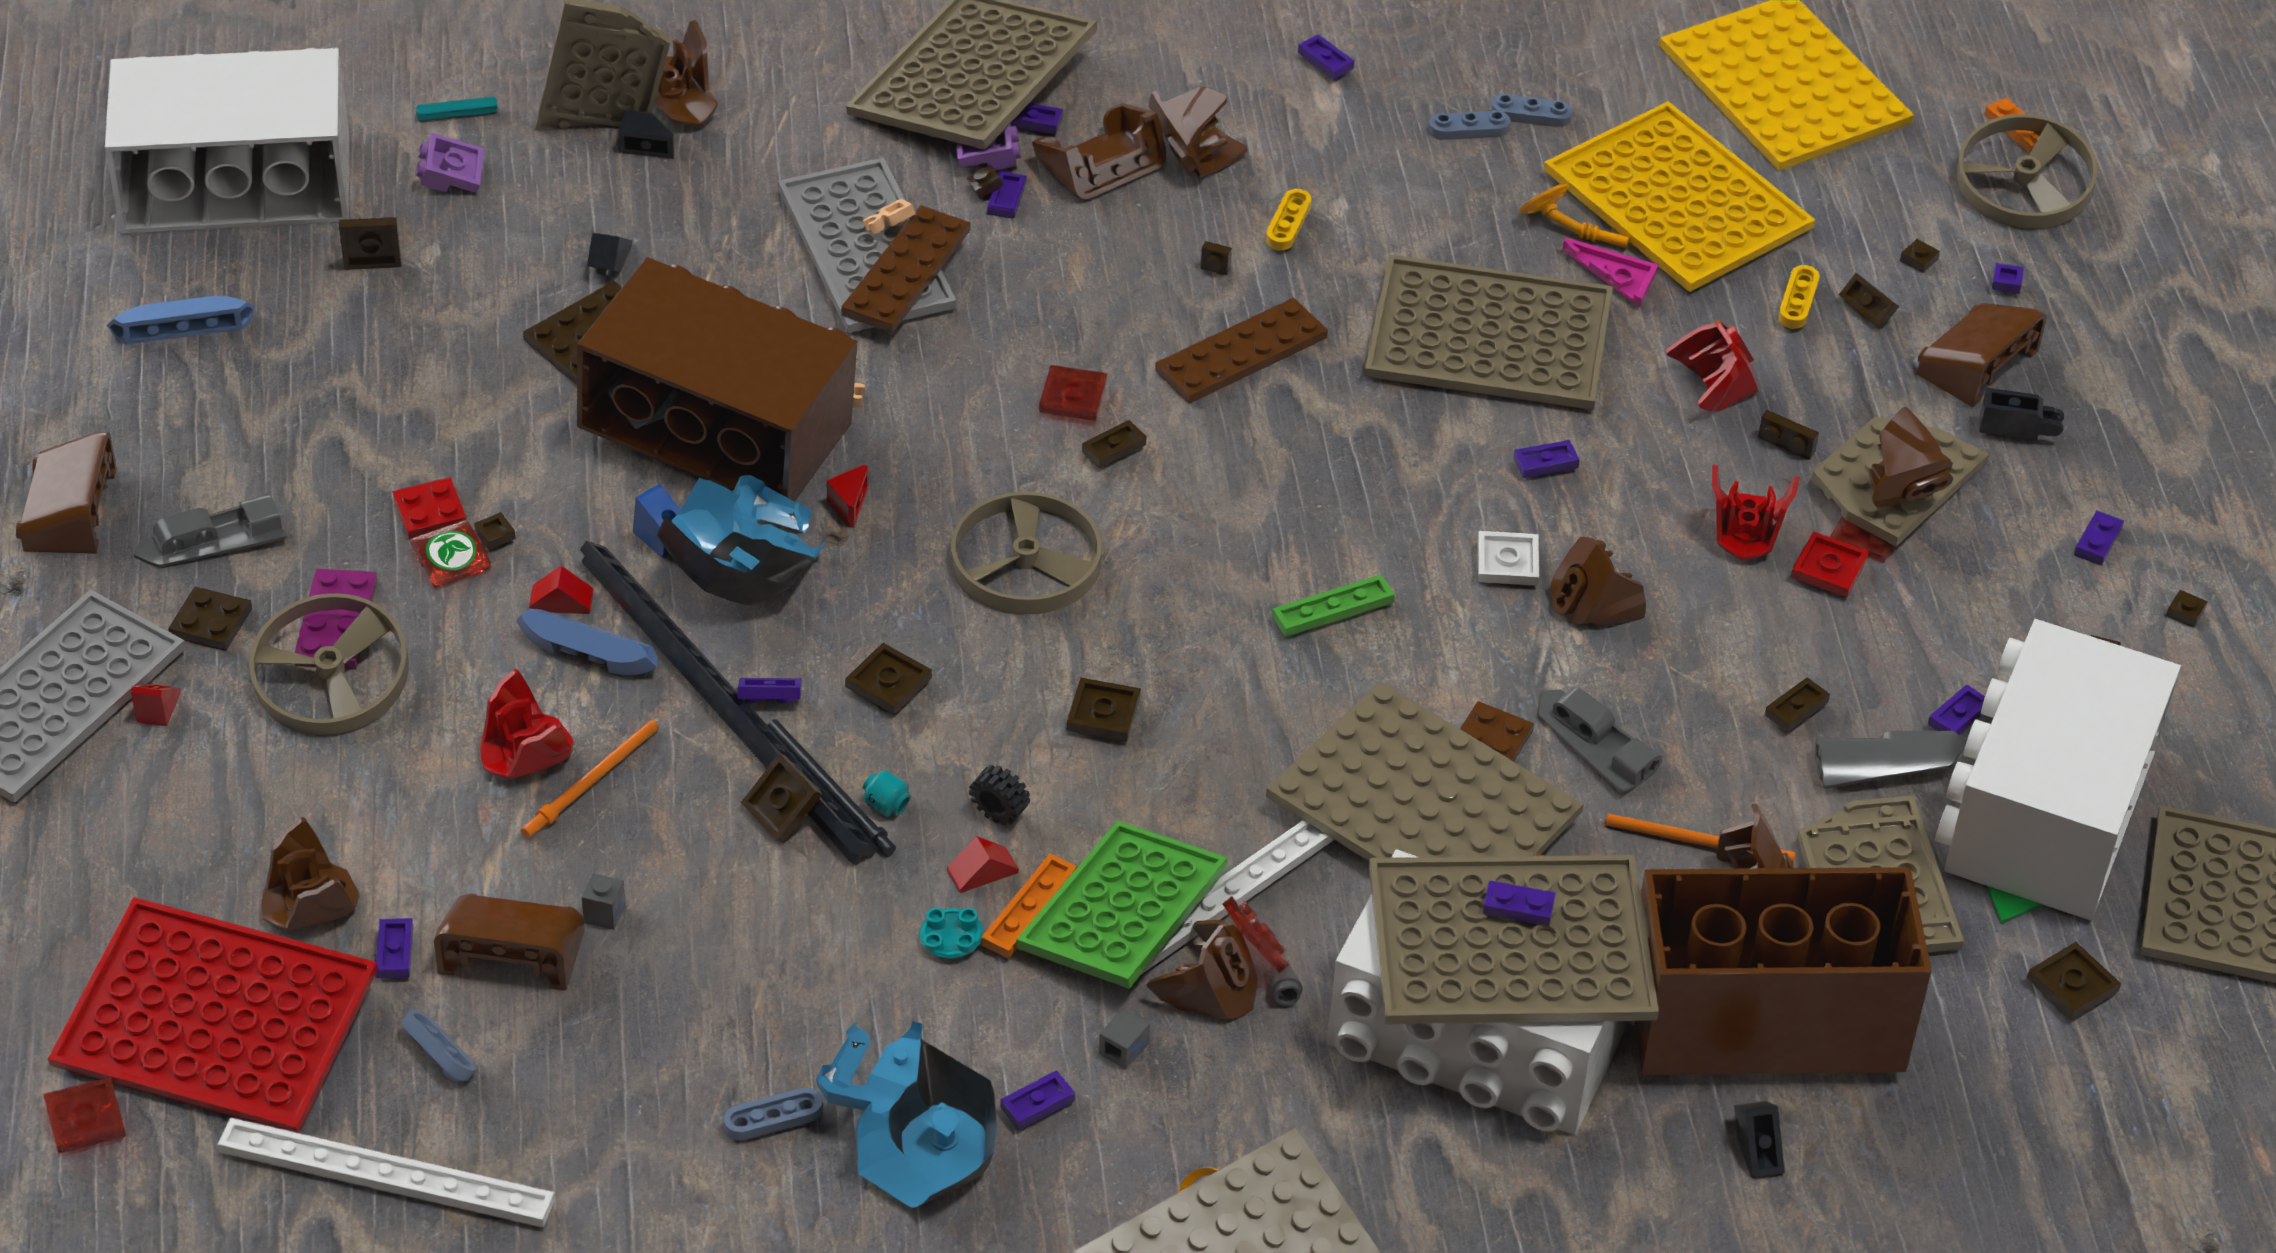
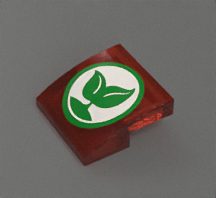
M467 520L410 539L421 567H425L434 588L491 569L488 555Z

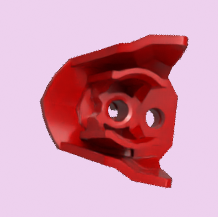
M1717 320L1710 325L1700 326L1665 350L1667 356L1679 361L1691 370H1696L1701 379L1704 378L1703 381L1708 390L1697 402L1701 409L1719 412L1758 391L1757 379L1752 364L1754 359L1734 325L1727 328L1720 320Z
M1713 465L1712 495L1716 503L1717 544L1726 552L1742 561L1758 558L1772 552L1787 508L1796 497L1800 477H1793L1783 497L1777 501L1773 486L1768 487L1767 497L1738 493L1739 481H1734L1729 494L1726 495L1720 487L1718 465Z
M513 669L498 683L493 694L488 698L486 720L480 747L484 771L500 778L513 779L546 769L567 759L572 754L573 738L558 718L542 713L522 674L518 669Z

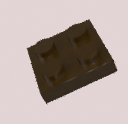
M397 217L339 220L344 270L402 267Z
M194 586L170 624L168 631L184 641L227 651L252 610L251 600Z
M882 643L845 678V687L895 715L932 679V669Z
M1080 677L1067 719L1066 730L1128 741L1141 697V688Z
M779 753L743 798L741 804L777 841L785 843L823 794L786 756Z
M2077 942L2072 943L2029 969L2026 977L2071 1020L2119 992L2121 983Z

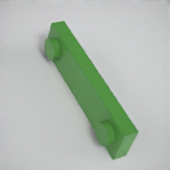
M1380 574L1272 609V618L1283 635L1287 637L1394 603L1395 594Z

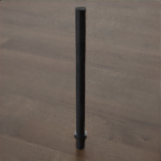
M777 719L770 721L768 724L769 728L868 834V838L876 846H879L886 855H891L896 850V846L887 837V831L883 827H878Z

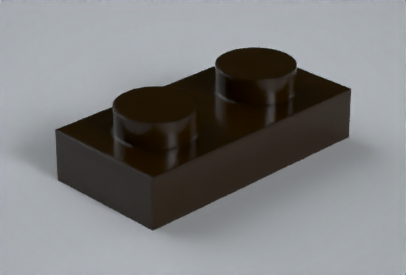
M1857 272L1839 293V296L1881 329L1900 307Z
M1769 410L1765 411L1761 417L1758 438L1810 460L1816 451L1819 432Z
M1127 420L1083 442L1082 452L1098 468H1101L1145 446L1147 436L1130 420Z
M1806 677L1766 707L1765 716L1786 732H1789L1829 702L1830 693Z

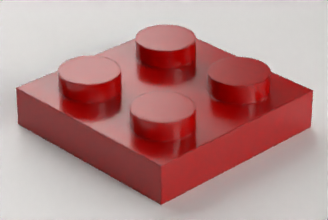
M451 477L392 491L395 505L409 540L467 526V517Z
M1813 531L1792 569L1791 578L1848 597L1868 560L1869 551Z

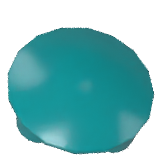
M969 907L964 909L931 908L927 911L926 920L922 923L919 930L920 943L924 949L936 957L947 959L962 957L973 952L981 943V937L984 934L977 911Z

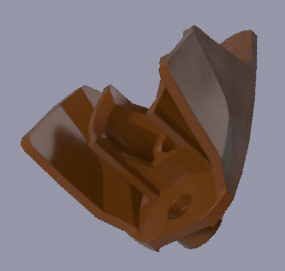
M696 20L689 22L683 43L677 41V39L673 40V56H667L654 104L673 123L690 126H702L718 107V102L709 89L707 41Z
M1197 87L1187 93L1162 101L1155 90L1150 95L1149 108L1151 111L1157 112L1161 130L1166 137L1170 149L1188 173L1194 171L1200 178L1216 173L1248 151L1244 144L1227 136L1215 126L1219 123L1215 115L1227 103V98L1224 94L1208 87Z
M1752 804L1755 820L1720 831L1716 854L1717 859L1732 862L1733 869L1793 868L1788 854L1781 852L1772 829L1757 804Z

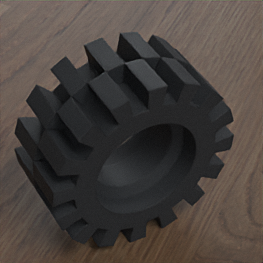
M989 765L970 785L969 795L973 796L971 801L978 804L977 810L979 812L983 810L986 818L991 816L995 823L1000 821L1002 825L1007 823L1010 825L1027 808L1030 803V798H1028L1030 793L1024 790L1026 788L1024 782H1018L1020 778L1017 775L1014 777L1010 775L1011 771L1006 768L1003 771L1002 766L997 765L994 767V765Z

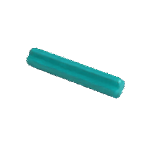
M494 96L419 104L416 106V115L419 121L496 113L498 111L497 99Z

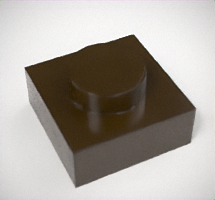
M991 165L977 170L972 176L966 178L979 199L1004 186L999 175Z
M1916 239L1901 252L1900 261L1924 273L1939 259L1940 251Z
M1205 241L1201 250L1200 269L1227 276L1231 269L1232 248Z
M501 512L474 523L476 534L488 550L516 539L515 530Z
M2179 590L2168 607L2166 616L2194 628L2206 610L2208 601Z

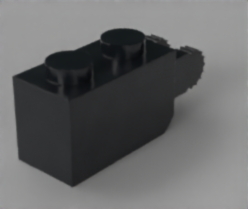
M1986 387L1980 412L1979 432L2030 440H2038L2039 435L2057 437L2063 432L2064 427L2061 422L2064 420V412L2058 408L2043 406V399L2037 394Z

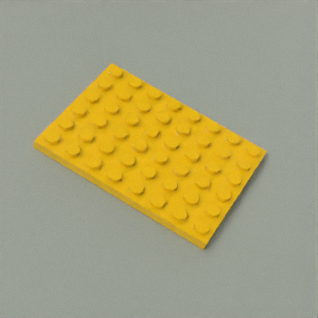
M1769 0L1660 37L1659 46L1778 171L1913 123L1914 114L1800 0Z
M1669 101L1544 162V171L1560 184L1568 183V191L1620 235L1630 237L1629 242L1689 292L1813 229L1815 225V219Z

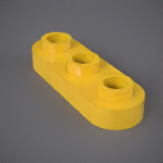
M1291 189L1284 194L1267 229L1266 243L1272 249L1283 251L1293 246L1311 209V195L1307 191Z
M1800 265L1791 272L1778 316L1779 322L1789 329L1801 328L1807 322L1820 277L1819 272L1815 268L1808 265Z

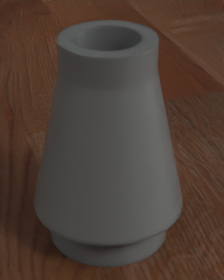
M1285 958L1276 959L1271 964V997L1280 1005H1293L1301 997L1303 991L1302 984L1291 968L1289 960Z

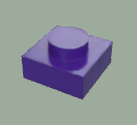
M1995 263L1992 290L2020 294L2024 267Z

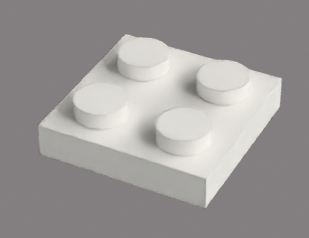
M1479 531L1478 582L1538 586V534Z

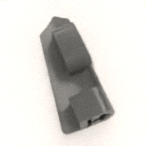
M268 493L239 503L240 506L210 515L204 508H196L160 519L153 527L154 536L140 541L134 557L149 564L164 567L287 538V535L282 529L280 515L275 503Z
M1574 687L1567 693L1561 689L1541 691L1538 717L1619 792L1625 793L1637 787L1658 770L1662 762V756L1638 738H1633L1615 725V718L1611 711L1584 690Z
M1889 731L1880 738H1816L1815 761L1818 778L1823 779V788L1829 789L1951 768L1965 749L1967 741L1954 731Z

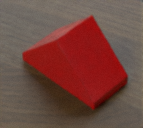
M867 465L858 466L826 480L827 502L848 527H855L869 488V469Z
M561 565L533 584L529 609L558 613L590 614L594 588Z
M156 684L131 686L136 721L167 726L180 696L181 688Z
M976 836L947 866V872L959 892L963 893L1019 873V868L1005 846Z

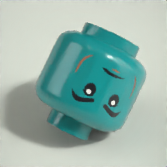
M883 770L877 775L872 773L865 780L862 787L865 790L864 803L884 817H890L894 814L896 816L900 815L911 799L909 785L888 770Z

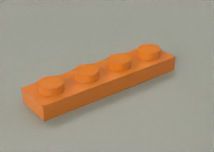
M1050 853L982 935L981 946L1009 959L1017 949L1016 939L1075 871L1077 866Z

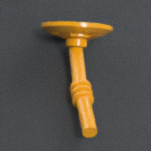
M1563 183L1546 190L1519 208L1521 214L1541 211L1549 219L1578 234L1579 238L1585 236V240L1591 238L1592 242L1599 240L1624 248L1628 246L1630 237L1601 230L1597 225L1593 227V224L1587 226V222L1581 224L1556 210L1558 208L1556 202L1568 190V183Z

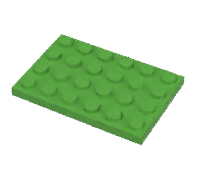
M1117 820L1016 939L1017 949L1130 988L1228 868V859L1225 856Z

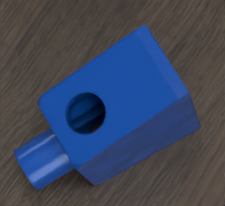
M660 483L635 498L632 532L660 557H666L670 554L657 537V534L665 516L672 521L681 509Z

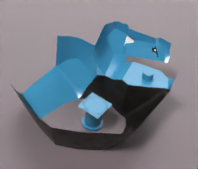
M751 475L739 477L733 492L722 485L699 478L678 515L672 521L665 516L657 534V537L677 565L703 591L732 602L750 606L769 600L787 590L812 564L826 543L825 540L821 546L810 548L794 533H787L770 524L759 525L757 521L763 519L805 533L809 526V517L813 511L800 502L796 503L766 487L763 481Z
M855 1021L845 1032L848 1037L832 1064L822 1065L816 1077V1085L828 1103L865 1110L859 1117L856 1128L858 1174L911 1208L918 1207L954 1192L982 1176L992 1159L997 1128L995 1094L991 1080L922 1039L923 1024L912 1021L911 1028L906 1034L886 1046L867 1083L854 1086L852 1078L870 1044V1036L858 1028Z

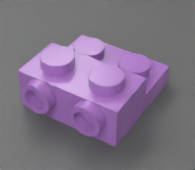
M1010 123L986 149L956 142L960 168L977 166L982 163H987L988 166L991 165L994 170H1004L1016 166V159L1021 158L1017 127H1011Z
M431 132L427 143L422 142L420 145L418 158L423 159V161H419L415 176L421 177L420 185L447 193L449 186L452 185L477 193L481 182L484 148Z

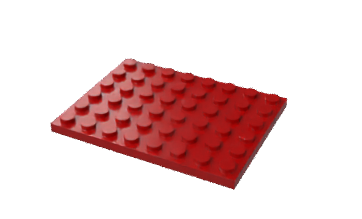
M133 897L53 1047L48 1061L50 1066L270 1127L299 1133L378 971L377 962Z

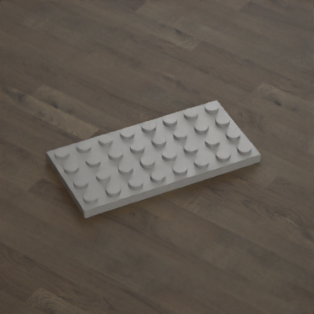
M879 158L778 181V190L847 333L873 328L874 326L841 315V306L905 225H888L880 232L872 234L871 230L866 231L863 224L865 218L877 215L878 210L899 199L905 200L885 159ZM941 270L903 320L956 308V298Z
M90 589L0 668V795L14 803L132 698L131 686L147 684L186 649L185 641Z

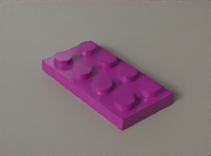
M316 568L309 597L339 593L362 597L373 602L378 581L377 573ZM336 609L305 615L295 653L314 658L315 653L320 648L333 646L359 616L360 612ZM360 653L344 664L345 669H357ZM294 664L295 666L315 667V665Z

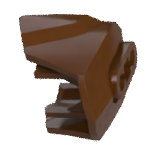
M1902 407L1879 435L1881 444H1878L1877 448L1882 454L1883 460L1879 464H1872V468L1868 473L1874 490L1872 502L1877 508L1894 506L1927 497L1945 489L1953 481L1950 473L1953 465L1951 459L1942 453L1935 438L1910 409Z
M1584 536L1579 537L1552 578L1550 591L1553 609L1557 614L1564 615L1570 623H1592L1603 626L1641 620L1645 617L1646 599L1643 585L1638 581L1632 580L1633 575L1631 573H1618L1614 571L1613 564L1609 558L1613 553L1611 550L1605 551L1606 544L1604 541Z
M299 818L283 831L278 841L271 848L270 866L262 896L263 919L278 929L291 931L341 918L356 909L360 896L347 869L330 862L321 842L306 818Z
M1225 920L1195 921L1192 925L1193 929L1204 941H1196L1194 944L1196 948L1201 950L1199 963L1191 967L1177 966L1176 972L1150 979L1146 984L1147 988L1161 1001L1169 1003L1177 1009L1222 1019H1232L1243 1016L1253 1010L1258 978L1246 941L1240 930L1234 924H1228Z

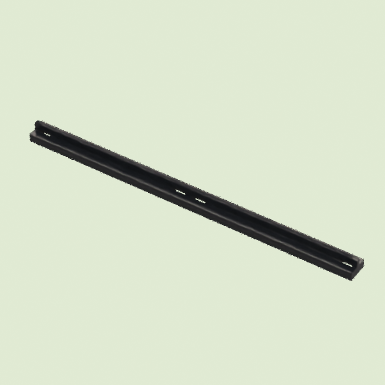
M586 541L580 549L584 554V558L581 561L586 569L607 589L609 594L631 616L647 637L658 646L674 667L685 676L693 688L702 695L710 707L721 716V719L736 733L738 738L753 752L755 757L764 764L766 769L780 753L786 756L823 794L808 812L814 823L823 830V833L832 840V843L841 850V853L851 863L857 865L863 856L871 858L878 847L868 838L864 831L744 699H738V692L607 547Z

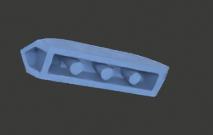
M208 296L146 304L119 314L106 326L114 337L124 344L242 330L250 323L255 306L241 299L228 296Z
M529 609L516 620L521 630L534 644L550 653H554L560 645V650L569 654L578 655L580 651L589 654L588 660L600 664H605L607 661L608 672L618 675H637L657 668V655L650 645L545 610Z

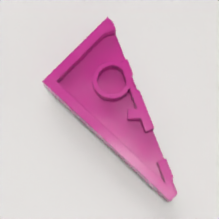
M1565 237L1562 247L1564 252L1608 285L1613 286L1616 291L1632 303L1641 306L1657 275V264Z

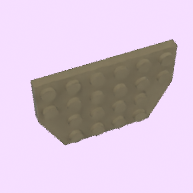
M564 0L536 116L535 130H558V126L563 129L569 126L592 125L620 127L625 110L652 113L670 47V36L621 6L588 0Z
M1874 417L1813 470L1811 480L1818 488L1823 490L1824 495L1829 501L1836 502L1841 508L1840 514L1845 520L1897 546L1987 464L1989 454L1954 437L1948 432L1925 426L1937 441L1942 453L1953 462L1950 471L1953 477L1952 483L1945 489L1927 497L1894 506L1877 508L1872 502L1874 490L1868 473L1872 468V464H1879L1883 460V456L1877 446L1881 444L1879 435L1890 419Z
M1914 795L1851 801L1844 805V809L1832 816L1827 814L1820 818L1817 823L1809 824L1799 830L1797 840L1806 868L1911 867L1928 952L1962 949L1964 939Z

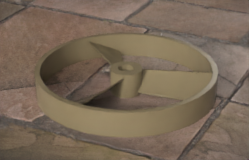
M2030 114L2001 116L1978 126L1965 139L1960 150L1957 165L1959 188L1972 207L1993 221L2025 229L2052 227L2076 217L2089 204L2094 193L2098 174L2095 154L2088 142L2079 133L2054 119ZM2014 130L2041 133L2029 155L2017 159L2015 169L1963 161L1974 145L1991 135ZM2067 145L2071 146L2082 157L2089 169L2091 178L2090 186L2086 192L2073 203H2070L2040 173V169ZM2014 172L2013 178L2015 182L2028 188L2040 213L2010 210L1989 201L1971 185L1965 173Z
M1014 492L989 498L966 512L953 531L951 539V565L957 582L972 598L999 611L1014 614H1040L1064 608L1083 597L1092 588L1100 573L1102 543L1095 523L1079 507L1053 495L1037 492ZM1013 511L1018 538L1013 543V556L965 571L956 553L964 535L974 525L990 516ZM1039 511L1061 516L1082 529L1094 546L1096 552L1094 562L1040 547L1039 541L1035 538ZM1013 561L1018 568H1037L1069 587L1047 595L1014 596L991 590L977 581Z
M333 593L301 599L286 606L272 616L254 640L250 653L249 668L258 701L276 721L288 728L303 733L333 735L353 731L373 722L395 703L407 681L409 658L401 628L385 609L362 597ZM336 609L360 612L359 616L333 646L320 648L315 653L314 658L266 646L283 627L310 613ZM391 631L402 649L398 673L387 691L375 702L362 709L343 675L345 671L344 664ZM258 665H315L318 676L322 680L327 681L333 718L312 719L300 717L276 706L263 693L258 684Z

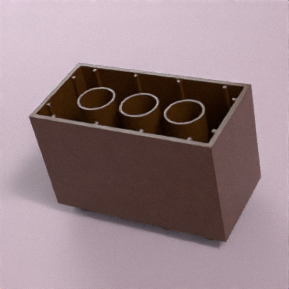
M646 257L577 344V427L697 477L722 485L734 491L739 477L751 475L763 481L766 487L795 502L852 424L858 341L849 338L845 332L838 328H824L799 318L785 307H772L744 296L735 287L729 285L719 286L696 277L680 265H666ZM626 373L613 389L611 398L607 393L608 389L622 374ZM674 388L679 394L666 410L664 418L637 429L627 419L629 418L637 422L649 421Z
M1911 867L1645 869L1641 888V900L1659 1014L1657 1020L1634 1021L1642 1075L1907 1071L1932 973Z

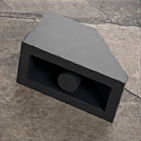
M625 110L618 130L620 153L674 159V134L653 113Z
M592 232L587 266L595 268V274L612 276V271L621 272L631 250L633 240Z
M1767 1101L1734 1105L1737 1139L1750 1176L1760 1177L1785 1173L1778 1106Z

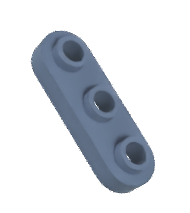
M1500 94L1491 101L1490 111H1502L1510 117V121L1563 127L1568 125L1572 118L1571 106L1561 100L1555 101Z
M1499 110L1439 113L1432 116L1429 122V133L1434 138L1442 140L1501 137L1506 135L1510 128V117Z
M410 1009L401 1021L402 1026L405 1028L404 1033L424 1048L423 1053L431 1060L436 1061L444 1069L443 1074L454 1082H460V1080L468 1081L476 1070L474 1062L430 1017L420 1011Z
M800 1088L736 1105L728 1109L724 1115V1130L732 1139L746 1140L813 1122L823 1112V1099L821 1094L815 1089Z

